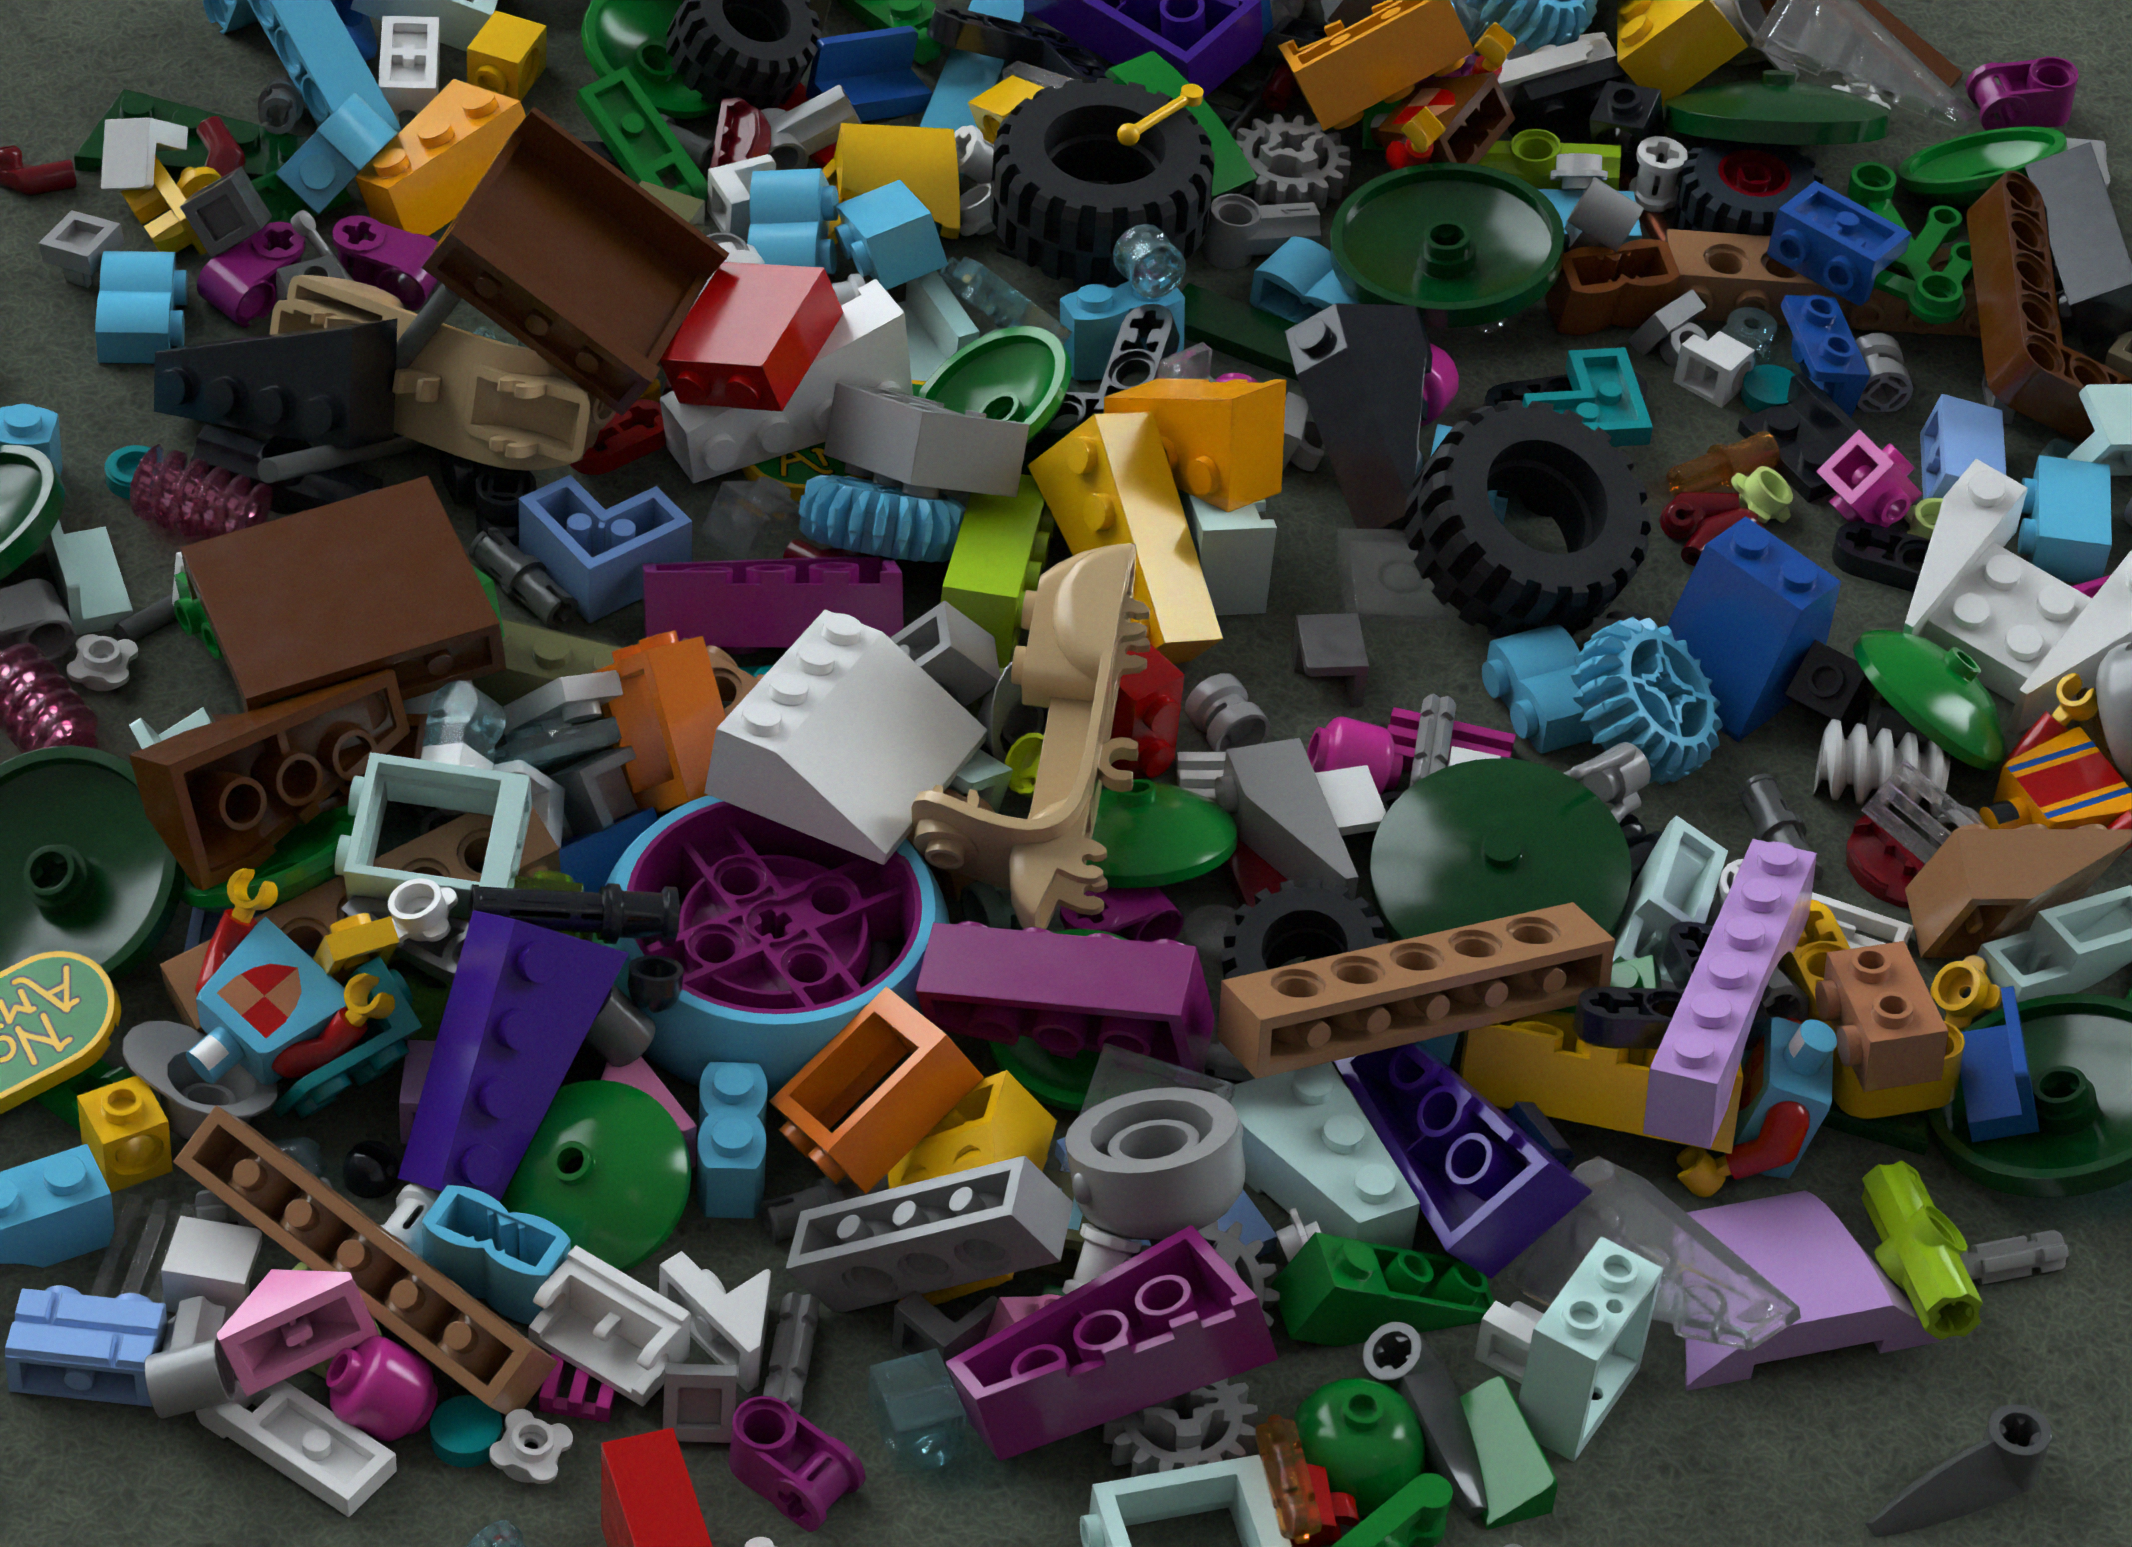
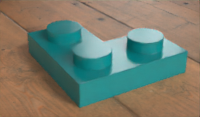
M1626 347L1569 350L1565 369L1573 391L1525 393L1523 396V407L1527 408L1532 401L1553 404V411L1563 414L1565 410H1571L1583 416V424L1594 431L1599 426L1612 437L1609 441L1612 447L1650 444L1653 426Z

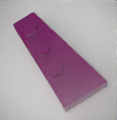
M845 556L642 563L645 638L676 630L679 641H682L684 637L691 639L703 636L706 647L708 645L721 647V650L727 654L755 653L759 651V647H784V650L787 651L824 610L850 615L859 620L861 624L882 631L889 638L904 629L902 571L893 558L883 556Z
M972 921L960 922L957 925L933 922L915 990L924 1017L940 1030L1012 1046L1019 1041L1020 1035L1030 1037L1039 1046L1049 1050L1051 1055L1076 1060L1077 1052L1082 1049L1111 1055L1118 1058L1116 1069L1142 1075L1146 1063L1178 1070L1176 1082L1200 1087L1215 1022L1197 947L1184 945L1170 939L1144 942L1122 940L1104 933L1078 936L1056 934L1038 927L1011 930L989 928Z
M1190 1225L945 1363L969 1424L996 1458L1002 1461L1276 1361L1279 1358L1258 1297L1202 1235Z

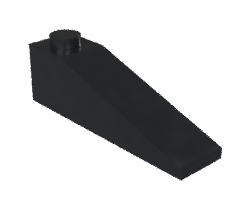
M1335 303L1289 328L1285 333L1296 376L1360 538L1364 542L1374 541L1410 522L1407 521L1405 508L1407 498L1413 491L1412 484L1423 468L1424 455L1418 450L1420 422L1427 420L1428 402L1423 398L1425 374L1431 373L1433 354L1422 315L1416 306Z

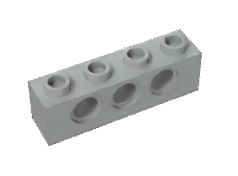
M1020 1156L801 1211L786 1270L831 1311L843 1313L902 1299L913 1291L924 1294L1061 1261L1073 1202L1026 1156Z

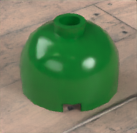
M1342 1378L1322 1385L1298 1405L1285 1436L1283 1461L1289 1475L1292 1474L1299 1463L1326 1467L1330 1493L1342 1492L1354 1496L1359 1520H1362L1363 1515L1373 1513L1415 1477L1424 1473L1426 1463L1425 1439L1418 1417L1407 1400L1386 1384L1367 1378Z

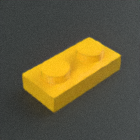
M361 913L330 925L332 934L325 935L313 960L325 970L326 975L330 974L340 984L358 967L378 956L382 958L386 965L400 942L392 917L388 916L371 921L369 913Z

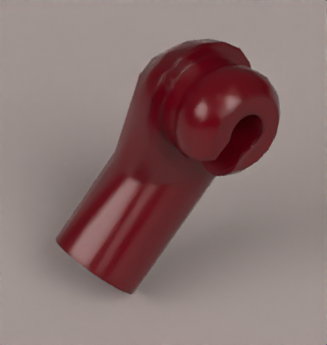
M212 116L203 120L197 127L196 132L209 152L204 167L215 169L221 177L241 166L245 169L246 159L244 152L219 116Z
M1681 492L1660 513V526L1664 533L1671 538L1679 540L1689 538L1705 518L1739 508V494Z
M1742 507L1705 518L1682 549L1681 558L1683 562L1695 566L1705 545L1745 516L1765 529V527L1757 521V513Z

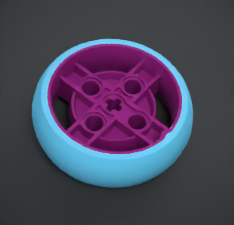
M707 795L674 809L641 833L618 860L605 886L607 883L620 884L622 891L661 893L664 886L677 887L679 900L685 896L686 898L679 913L678 933L674 946L662 947L659 941L645 946L642 939L619 938L616 944H605L603 940L597 939L596 933H593L592 942L629 953L614 984L630 999L627 982L629 964L633 959L645 955H660L678 961L684 968L682 991L677 1002L670 1009L653 1013L648 1006L642 1008L655 1022L656 1028L654 1038L644 1052L650 1060L670 1074L697 1087L700 1085L702 1073L709 1062L758 1063L764 1071L767 1080V1101H769L886 986L923 1015L915 990L933 922L950 924L943 894L929 865L907 838L888 861L882 865ZM897 937L903 949L898 958L879 977L861 988L860 984L872 953V942H887Z

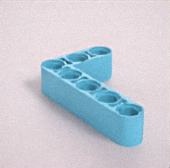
M202 0L209 21L211 23L218 22L223 28L220 31L221 34L260 22L294 85L300 90L304 103L318 128L341 104L356 92L397 133L401 131V126L331 0Z

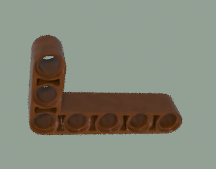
M2007 171L1967 210L1966 215L1987 384L1993 395L2009 408L2083 443L2095 430L2080 399L2079 392L2089 384H2132V378L2063 345L2044 201L2037 186L2029 178L2016 171Z

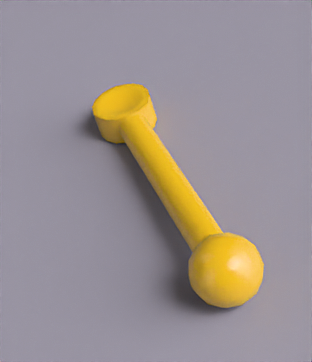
M1196 84L1183 85L1180 96L1135 124L1126 123L1120 126L1117 131L1119 142L1125 146L1135 145L1141 133L1185 106H1199L1203 99V88Z

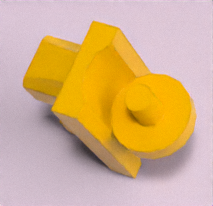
M155 154L153 187L142 190H123L121 194L141 225L169 209L168 212L144 226L159 252L177 253L188 245L193 244L200 255L208 253L180 206L192 194L222 177L215 169L210 167H187L181 172V178L176 184Z

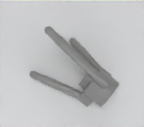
M1628 742L1619 743L1595 758L1563 772L1578 782L1583 780L1584 786L1597 795L1603 803L1614 804L1611 812L1618 823L1627 814L1641 806V799L1637 791L1644 788L1649 783L1651 777L1647 758L1639 748Z

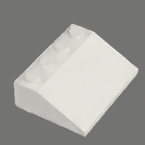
M824 610L716 728L704 793L884 865L913 830L911 807L920 791L932 790L935 785L943 786L945 791L955 779L956 774L964 768L986 741L988 730L882 631L861 624L859 620L850 615Z

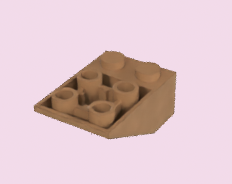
M1969 824L1955 829L1905 888L1920 958H1952L1977 955L1981 944L2018 934L2030 927L2038 911L2070 903L2079 898L2132 842V829H2106L2101 824H2088L2076 829H2048L2043 824H2029L2017 829H1989L1984 824Z

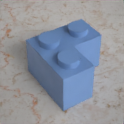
M568 475L519 498V550L525 555H535L546 566V571L544 572L578 601L577 612L588 623H591L643 598L642 563L692 562V520L657 486L605 510L571 475Z

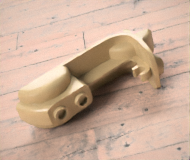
M299 275L294 276L290 280L287 300H279L273 308L270 335L398 318V341L418 314L405 310L400 299L393 294L371 285L334 277ZM445 323L440 326L408 369L395 370L392 392L395 393L394 433L465 459L513 470L551 469L582 460V456L588 448H593L599 430L603 429L616 413L538 355L535 350L486 338Z
M1133 543L1104 546L1076 554L1059 562L1040 576L1037 591L1026 590L1021 627L1022 629L1030 630L1027 647L1018 645L1015 647L1011 670V684L1021 685L1023 705L1049 708L1028 818L1005 816L980 808L977 790L969 789L966 803L944 794V787L941 785H935L932 790L920 791L911 807L914 834L913 844L917 851L925 856L926 861L935 867L950 869L982 883L1010 890L1011 904L1023 929L1029 927L1047 929L1058 905L1085 915H1096L1104 910V901L1094 895L1086 896L1084 893L1086 891H1093L1094 893L1104 892L1108 888L1107 879L1103 876L1101 868L1093 864L1086 865L1087 860L1098 862L1107 858L1106 848L1092 840L1102 783L1105 787L1117 792L1131 791L1133 788V772L1117 770L1111 764L1119 759L1137 761L1138 742L1124 737L1110 740L1121 676L1140 673L1147 669L1146 658L1138 655L1130 656L1126 653L1128 651H1135L1136 653L1150 651V641L1145 637L1147 626L1137 622L1130 623L1131 618L1142 620L1149 619L1150 609L1143 602L1133 599L1136 572V544Z

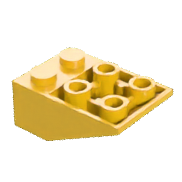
M1007 1070L983 1078L887 1173L889 1189L1020 1156H1026L1043 1172L1057 1120ZM1014 1272L920 1295L933 1306L939 1305L940 1303H947L952 1299L988 1287H995L1012 1280Z

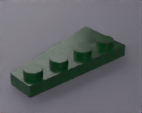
M123 89L75 153L74 164L75 170L96 172L97 167H102L106 119L154 118L188 127L187 150L155 152L167 172L173 175H181V172L187 167L197 168L205 166L209 152L197 135L196 130L203 120L212 116H219L244 152L246 159L244 171L250 181L281 168L308 138L286 132L283 134H273L266 131V127L252 122L234 119L197 107H190L153 97L145 93Z

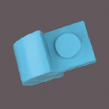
M355 92L321 124L316 132L275 175L313 212L319 215L398 133Z

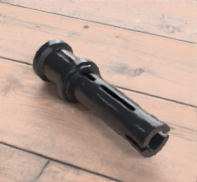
M607 883L606 886H600L598 893L482 887L472 884L469 892L468 926L473 910L520 920L554 931L596 933L597 939L603 940L605 944H616L619 938L655 939L659 940L662 947H673L677 938L679 926V894L677 887L664 886L661 893L622 891L620 884Z

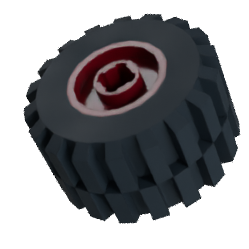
M1708 138L1701 142L1700 147H1693L1688 153V159L1684 160L1673 216V229L1771 236L1778 209L1814 181L1823 184L1822 173L1815 169L1816 163L1811 157L1801 155V149L1794 145L1749 143Z

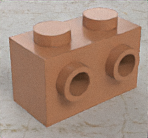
M1899 941L1827 952L1824 981H1818L1815 988L1817 1009L1823 1021H1831L1837 1034V1048L1841 1062L1845 1067L1852 1066L1863 1091L1868 1092L1942 1080L1948 1029L1905 942Z

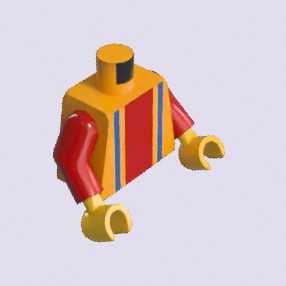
M2068 674L2059 681L2056 688V695L2060 702L2058 708L2052 714L2045 711L2018 741L2000 766L1999 782L1993 804L1982 807L1979 811V815L1989 829H2017L2029 824H2043L2048 829H2076L2088 824H2101L2106 829H2132V790L2080 726L2071 730L2066 727L2071 720H2088L2098 710L2094 688L2088 690L2080 700L2070 701L2082 687L2083 682L2079 674ZM2132 842L2126 847V849L2120 855H2122L2124 852H2126L2128 849L2132 847Z

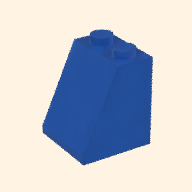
M1746 516L1705 545L1667 624L1672 630L1674 640H1686L1688 653L1693 659H1701L1699 667L1703 675L1713 680L1709 686L1711 695L1720 701V706L1714 711L1722 721L1723 727L1720 730L1737 742L1741 741L1793 702L1785 693L1814 640L1825 645L1827 644L1841 586L1839 579Z

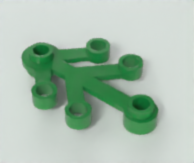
M1862 162L1855 165L1851 171L1847 188L1849 198L1908 231L1891 202L1896 184L1895 173L1886 165L1877 162ZM1945 205L1931 208L1926 225L1917 239L1914 241L1911 236L1907 251L1889 265L1904 271L1908 278L1882 270L1876 275L1872 291L1876 288L1906 300L1910 311L1929 324L1938 325L1959 319L1966 305L1962 284L1965 280L1974 279L1970 242H1958L1951 247L1947 266L1942 272L1932 271L1929 263L1943 243L1953 242L1958 238L1962 223L1961 213L1955 208Z

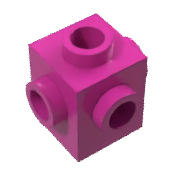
M1860 429L1816 471L1837 493L1829 503L1848 522L1861 521L1863 519L1865 522L1888 528L1892 523L1903 518L1910 506L1923 494L1907 477L1915 469L1913 465L1891 443L1883 450L1879 449Z

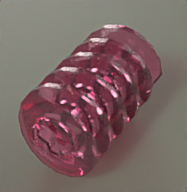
M157 444L150 448L143 456L135 470L130 485V503L136 517L146 521L155 520L158 526L171 530L176 528L181 535L194 538L197 536L200 541L228 534L265 523L270 513L273 501L271 485L259 483L251 492L252 483L248 476L239 474L230 482L228 469L217 466L209 473L207 461L195 458L187 466L188 459L182 451L174 450L165 459L163 448L160 444Z
M21 643L0 652V728L5 731V734L22 754L54 746H81L98 749V739L94 735L98 728L97 716L89 706L84 705L83 699L76 691L72 690L67 680L62 675H59V671L50 660L46 659L45 654L37 645Z

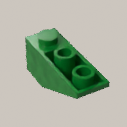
M1315 1232L1271 1283L1272 1289L1280 1293V1300L1277 1304L1290 1339L1334 1347L1367 1342L1374 1331L1380 1326L1391 1322H1404L1414 1327L1418 1333L1480 1323L1483 1316L1495 1302L1485 1274L1459 1259Z

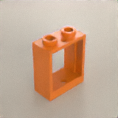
M676 630L653 635L639 640V644L611 652L614 660L613 664L592 672L616 670L619 673L623 695L602 705L613 748L632 745L636 754V759L620 767L638 809L654 807L657 815L673 811L688 802L708 795L704 791L716 728L726 718L703 636L679 641Z
M886 986L769 1102L787 1120L778 1130L806 1159L810 1158L834 1184L837 1185L846 1176L861 1191L867 1194L984 1076L947 1034ZM906 1053H912L833 1133L829 1131Z

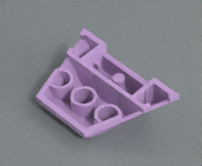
M1800 1191L1679 1214L1678 1232L1681 1286H1683V1339H1685L1686 1391L1750 1379L1755 1364L1874 1342L1879 1353L1941 1342L1924 1330L1910 1299L1872 1260L1830 1208L1812 1193Z

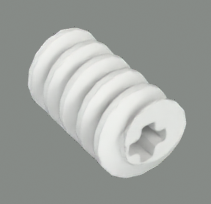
M1832 719L1824 731L1820 745L1814 793L1822 780H1828L1831 799L1838 800L1847 784H1850L1854 788L1856 804L1863 805L1871 790L1878 789L1881 808L1888 809L1897 793H1901L1904 796L1906 813L1912 814L1922 797L1929 800L1931 817L1938 818L1946 793L1950 770V754L1945 757L1944 750L1931 740L1928 741L1922 753L1919 752L1917 736L1910 732H1907L1898 747L1894 748L1891 730L1887 728H1882L1873 743L1870 744L1866 725L1859 723L1855 725L1849 737L1844 739L1841 721Z

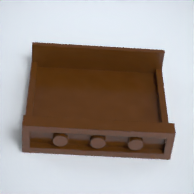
M534 106L506 140L421 268L531 350H535L538 355L620 416H623L652 384L661 369L657 366L659 360L707 280L727 259L730 253Z
M428 475L180 547L189 594L192 600L198 598L242 698L244 713L385 669L395 671L402 701L507 670L500 622Z

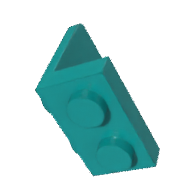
M380 956L358 967L341 985L345 988L348 981L357 974L366 973L379 977L378 985L368 995V1005L377 994L384 992L394 996V1011L384 1019L369 1017L366 1020L368 1029L354 1046L355 1049L297 1081L272 1106L279 1118L296 1110L301 1120H304L336 1101V1095L352 1085L351 1078H354L359 1088L363 1087L393 1069V1063L410 1053L406 1042L422 1025L410 1007L413 999L406 981L395 969L388 970Z

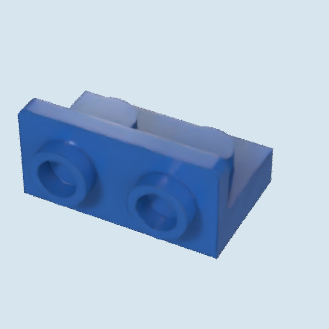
M1814 181L1778 209L1767 254L1772 259L1858 306H1862L1870 299L1876 275L1907 251L1912 233L1821 183Z
M1785 295L1780 307L1793 334L1791 351L1794 361L1799 364L1802 373L1821 390L1825 391L1831 400L1851 418L1869 380L1870 372L1837 299L1821 295Z

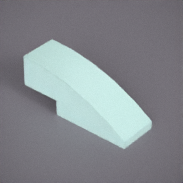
M1677 815L1666 826L1631 888L1624 918L1613 937L1615 939L1613 964L1653 955L1659 967L1661 979L1669 982L1673 981L1662 959L1669 929L1672 925L1679 922L1691 921L1705 924L1728 850Z
M2129 885L2038 911L2029 931L1981 944L1977 956H1980L1987 962L1986 974L1991 983L2000 988L2014 986L2018 1003L2048 995L2079 992L2104 980L2132 962V886ZM2001 1001L2000 1005L1992 1012L2004 1008L2003 1001Z

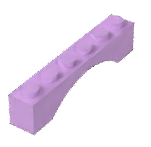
M1752 839L1651 1064L1644 1134L1711 1149L1728 1109L1745 1044L1765 988L1781 958L1788 952L1794 953L1809 918L1817 853L1797 849L1783 842H1765Z

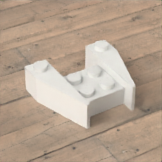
M1975 459L1943 498L1904 624L1903 633L1926 638L1946 651H1949L1952 647H1957L1969 655L1981 669L1977 676L1981 684L2015 703L2008 730L2017 734L2031 727L2045 711L2052 714L2058 708L2060 702L2056 695V688L2063 677L2071 673L2079 674L2083 684L2080 691L2070 701L2079 699L2091 688H2096L2095 682L2099 664L2107 653L2122 643L2132 641V550L2093 598L2003 547L2017 531L2028 488L1982 461Z

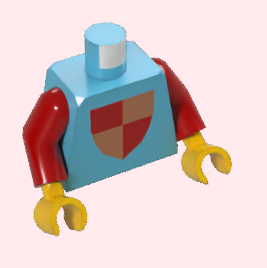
M242 868L234 872L229 878L227 894L235 907L234 909L231 908L224 911L208 945L195 987L199 1023L208 1035L187 1051L186 1057L195 1072L210 1084H214L238 1063L264 1085H272L283 1077L292 1079L306 1076L351 1051L367 1031L366 1020L369 1017L384 1019L391 1015L395 1009L394 996L384 992L377 994L368 1005V995L378 985L379 977L366 973L357 974L348 981L344 988L330 974L326 975L325 970L266 916L257 923L253 918L255 911L266 910L272 907L277 901L278 889L274 882L264 881L259 888L258 895L254 900H251L247 894V888L255 874L253 869Z
M1771 1017L1767 1019L1763 1026L1759 1044L1751 1050L1743 1051L1740 1061L1743 1083L1732 1154L1725 1153L1724 1156L1714 1159L1705 1148L1689 1146L1677 1156V1163L1685 1170L1679 1173L1677 1178L1693 1194L1703 1198L1712 1196L1722 1187L1728 1175H1732L1735 1180L1758 1173L1789 1179L1829 1112L1832 1103L1833 1051L1837 1045V1037L1832 1028L1814 1019L1806 1020L1805 1022L1790 1017Z

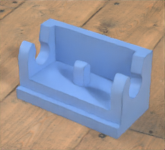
M1941 394L1920 432L1923 500L1927 498L1943 499L1975 459L2006 475L2002 410Z

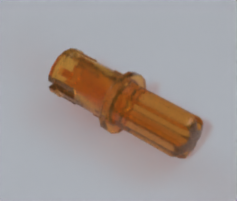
M1759 431L1746 439L1727 446L1722 443L1711 445L1707 454L1674 466L1668 471L1666 478L1670 484L1669 491L1676 497L1681 492H1707L1722 485H1725L1728 489L1734 488L1731 479L1736 473L1748 476L1760 466L1773 468L1780 459V452L1774 437L1767 431Z

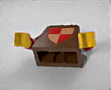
M1494 22L1475 44L1474 49L1481 55L1476 59L1469 75L1421 82L1415 85V89L1404 97L1391 113H1380L1374 117L1371 123V137L1377 146L1384 147L1386 160L1391 169L1397 170L1414 165L1439 162L1476 165L1515 120L1513 112L1499 85L1498 78L1502 72V65L1507 58V54L1516 44V39L1497 22Z

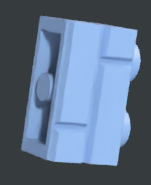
M63 1285L51 1286L45 1291L22 1288L15 1311V1321L12 1322L5 1346L4 1357L9 1392L152 1407L145 1379V1359L148 1355L162 1352L167 1328L166 1304L152 1302L149 1298L136 1293H124L116 1298L82 1295L76 1289Z

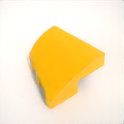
M841 123L834 155L840 197L849 200L894 181L901 180L931 212L934 222L942 224L940 236L958 239L960 232V190L954 129Z

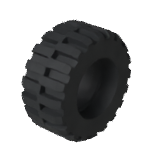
M1097 78L1096 83H1083L1082 79L1066 81L1062 88L1055 89L1052 85L1043 88L1033 95V100L1027 97L1011 110V113L1002 121L997 130V138L993 149L990 194L992 223L998 229L997 234L1010 251L1015 250V255L1020 261L1030 268L1035 265L1041 267V271L1045 276L1058 281L1061 277L1072 279L1074 285L1077 286L1105 283L1109 288H1116L1141 274H1157L1161 271L1166 275L1183 263V259H1188L1201 245V238L1207 231L1215 166L1214 152L1211 149L1212 142L1201 124H1198L1195 116L1186 107H1183L1141 133L1135 145L1125 146L1119 142L1117 137V131L1120 126L1126 123L1135 124L1171 102L1173 100L1172 97L1160 91L1156 94L1147 92L1145 85L1130 81L1128 86L1113 84V79ZM1091 180H1096V181H1108V182H1113V183H1117V184H1114V185L1095 184V183H1090V182H1086V181H1091Z
M1519 400L1499 402L1495 408L1493 406H1483L1471 412L1465 421L1458 422L1448 432L1412 484L1413 491L1407 498L1405 508L1407 521H1410L1405 528L1409 549L1418 551V555L1413 562L1423 580L1430 578L1435 586L1431 592L1443 606L1449 602L1460 611L1457 618L1471 627L1476 622L1488 627V635L1502 638L1539 627L1559 624L1572 637L1577 630H1585L1593 624V617L1599 618L1636 575L1637 568L1645 560L1649 548L1647 535L1652 529L1650 510L1648 507H1642L1648 497L1641 478H1633L1630 472L1634 467L1632 461L1624 450L1617 452L1609 444L1612 438L1599 426L1595 431L1582 423L1584 417L1571 410H1565L1561 414L1553 411V404L1532 401L1526 408L1523 407L1522 401ZM1502 490L1514 492L1529 498L1541 506L1559 526L1564 536L1568 553L1555 554L1543 552L1515 538L1496 517L1489 502L1487 491Z

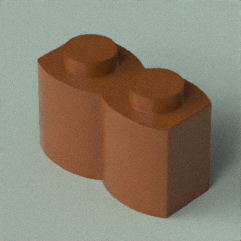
M1639 239L1622 244L1617 252L1609 248L1597 246L1576 248L1564 253L1562 269L1557 280L1548 290L1545 301L1555 328L1561 333L1571 335L1590 334L1600 331L1610 324L1622 327H1641L1655 312L1670 303L1680 273L1668 242L1661 240Z

